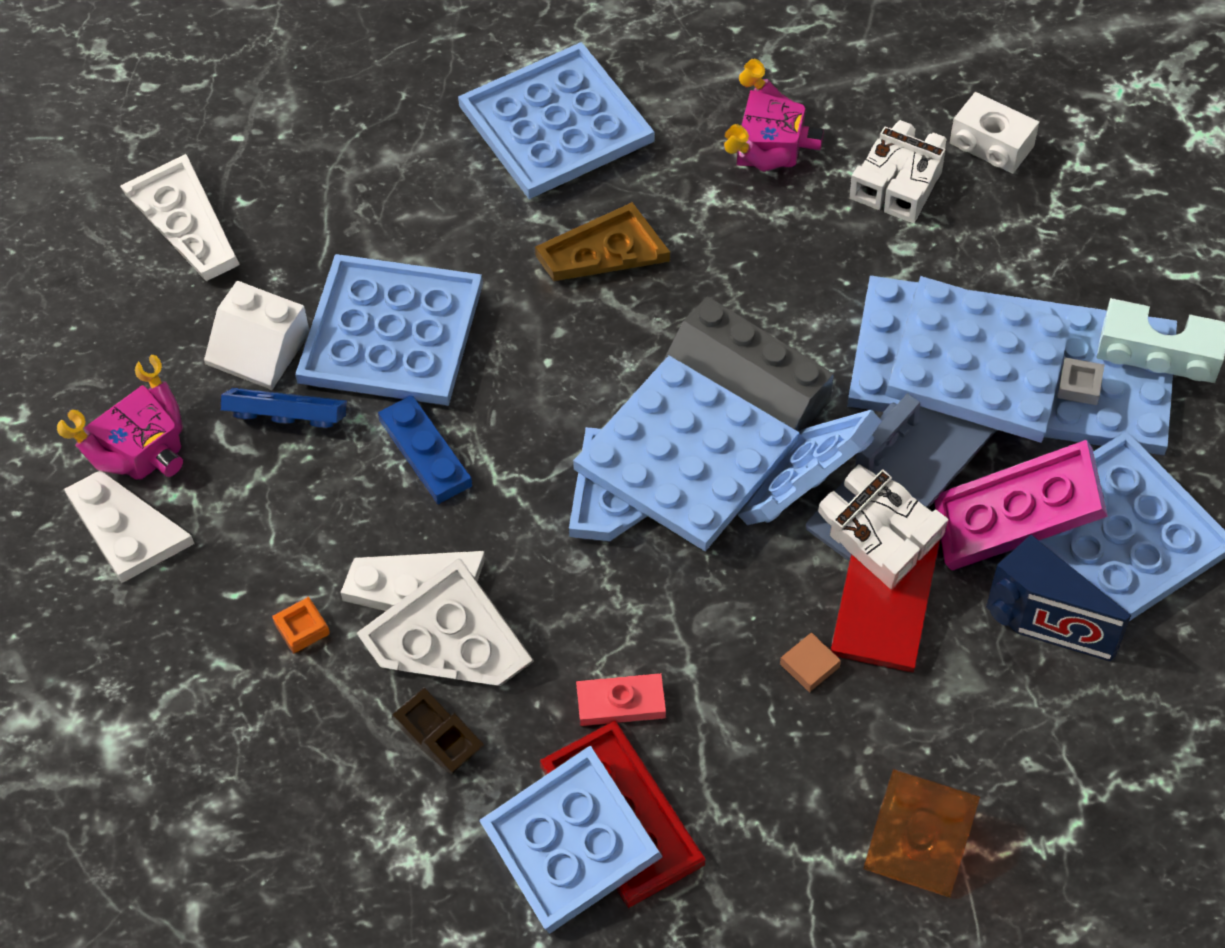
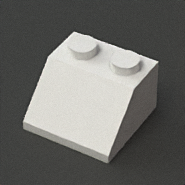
M236 281L217 308L204 358L205 364L273 390L308 338L310 330L304 306Z

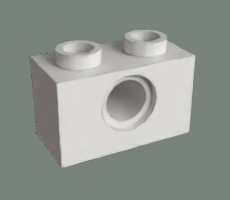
M975 92L953 119L950 144L1013 174L1035 145L1039 121Z

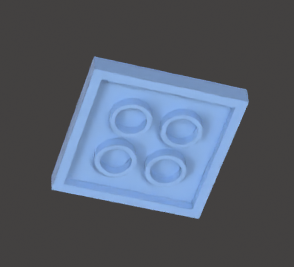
M591 746L479 820L542 926L549 934L663 857Z

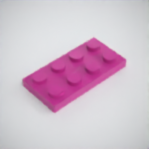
M1087 440L946 490L934 501L936 510L949 519L944 536L941 538L945 564L951 570L1013 550L1030 535H1033L1038 540H1042L1108 517L1093 448Z

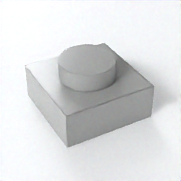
M1065 357L1057 398L1097 405L1100 397L1104 364Z

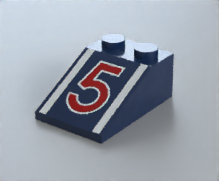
M1033 535L1027 537L997 564L986 606L996 621L1002 625H1008L1020 635L1110 662L1117 655L1131 614Z

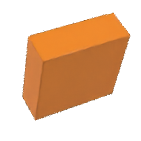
M309 596L272 616L275 626L293 654L330 634L328 625Z

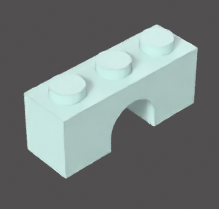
M1110 298L1103 322L1097 359L1110 361L1114 364H1125L1149 369L1156 373H1168L1187 377L1194 381L1216 382L1225 354V322L1189 315L1182 333L1171 336L1163 335L1155 331L1149 324L1148 314L1150 306Z

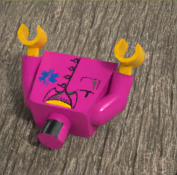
M757 59L749 60L744 65L745 70L739 75V81L745 87L754 85L755 90H750L742 126L734 124L725 132V137L728 140L724 143V148L730 154L737 152L738 166H754L762 172L780 167H793L796 165L800 148L821 150L824 129L804 126L806 111L804 105L796 103L783 95L768 79L763 80L762 77L765 74L764 65Z
M150 355L149 361L154 367V373L145 372L139 361L135 367L136 376L142 381L149 382L151 386L149 389L144 385L140 386L87 426H85L84 415L78 410H70L67 414L69 419L74 422L75 429L70 428L63 420H60L57 424L59 435L67 439L74 438L77 441L75 446L99 471L120 475L127 474L139 480L145 478L156 468L166 477H171L182 467L183 459L176 454L181 449L179 434L183 429L179 405L167 382H161L158 376L162 364L155 355Z

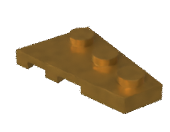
M633 202L535 246L537 259L553 281L670 262V251Z

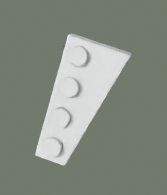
M186 154L120 186L125 195L205 281L240 265Z

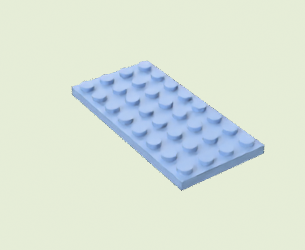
M870 276L847 407L884 412L891 403L898 404L901 401L885 396L918 282ZM973 291L1071 320L1044 437L1073 442L1087 440L1089 444L1103 446L1127 431L1148 453L1165 455L1168 446L1173 374L1156 373L1149 369L1125 364H1114L1110 361L1097 359L1103 322L1107 310ZM1148 316L1149 324L1155 331L1163 335H1176V320ZM1065 357L1104 364L1100 397L1097 405L1057 398Z

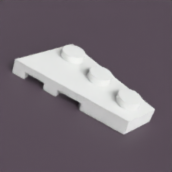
M98 471L64 489L69 501L121 583L194 544L193 538L189 533L102 471Z
M474 551L354 558L341 590L342 600L387 611L458 558L462 559L478 582L485 562V552Z

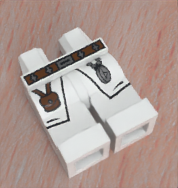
M901 120L892 129L884 127L880 133V138L874 143L862 166L858 165L852 174L849 199L880 210L885 202V213L914 224L936 181L942 174L946 137L932 133L927 136L925 141L914 138L915 128L912 124ZM868 186L876 189L877 195H868L862 188ZM899 198L911 203V208H901L896 203V200Z
M858 464L844 481V486L855 494L856 497L848 503L835 491L830 492L819 504L818 512L831 525L830 536L838 543L841 542L855 558L892 590L916 565L917 559L920 560L944 536L949 519L936 509L931 512L913 498L902 485L891 480L892 477L883 469L875 475Z

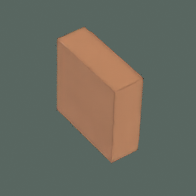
M812 633L796 644L780 659V665L809 693L839 669L841 660Z

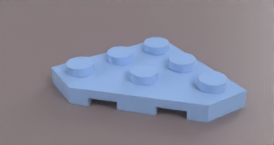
M871 409L801 429L797 444L737 515L747 525L773 521L799 497L811 488L820 485L834 470L855 454L869 447L874 440L872 434L882 420Z
M586 427L582 450L601 429ZM578 473L569 524V537L611 541L647 517L646 514Z

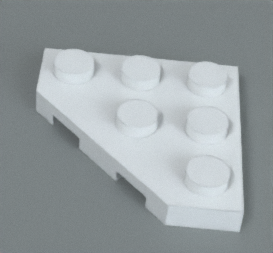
M460 558L449 564L357 632V635L379 666L386 669L501 686L534 662L531 655Z

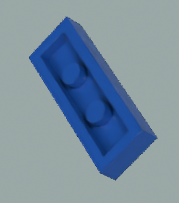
M232 388L221 395V410L232 411L233 417L241 419H254L259 414L271 416V421L277 423H293L295 419L310 420L311 426L327 428L333 427L334 423L339 422L346 416L347 400Z
M409 396L378 412L380 423L437 504L472 487L470 475L413 396Z

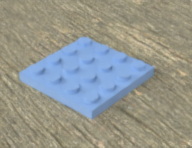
M582 42L458 96L459 107L528 199L655 142V132Z
M335 254L295 374L297 384L399 399L413 396L419 402L449 406L483 286L482 274Z
M920 276L885 396L902 400L908 393L920 402L921 407L1042 443L1049 421L1071 320Z
M668 355L573 460L574 470L706 552L797 444L799 432Z
M1125 431L1093 451L1108 517L1039 541L1131 614L1129 620L1131 621L1225 559V530Z

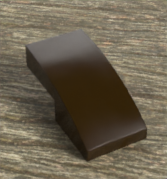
M425 687L392 714L391 720L424 753L451 775L484 746L455 713L451 716Z

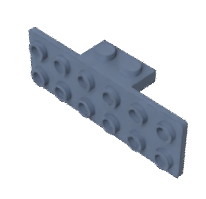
M907 393L898 404L891 403L883 412L880 418L882 422L872 434L874 436L873 442L864 451L856 454V466L860 464L875 475L883 469L892 477L891 480L902 485L913 498L926 508H929L993 436L997 429L921 407L920 402ZM844 481L835 490L848 503L856 497L855 494L844 486ZM817 510L806 522V530L850 562L851 553L841 542L838 543L830 536L831 525L825 521Z

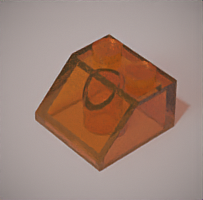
M893 769L863 869L951 897L980 797Z

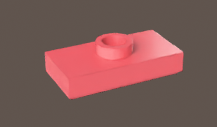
M661 673L576 681L580 726L609 724L614 720L617 723L666 718Z

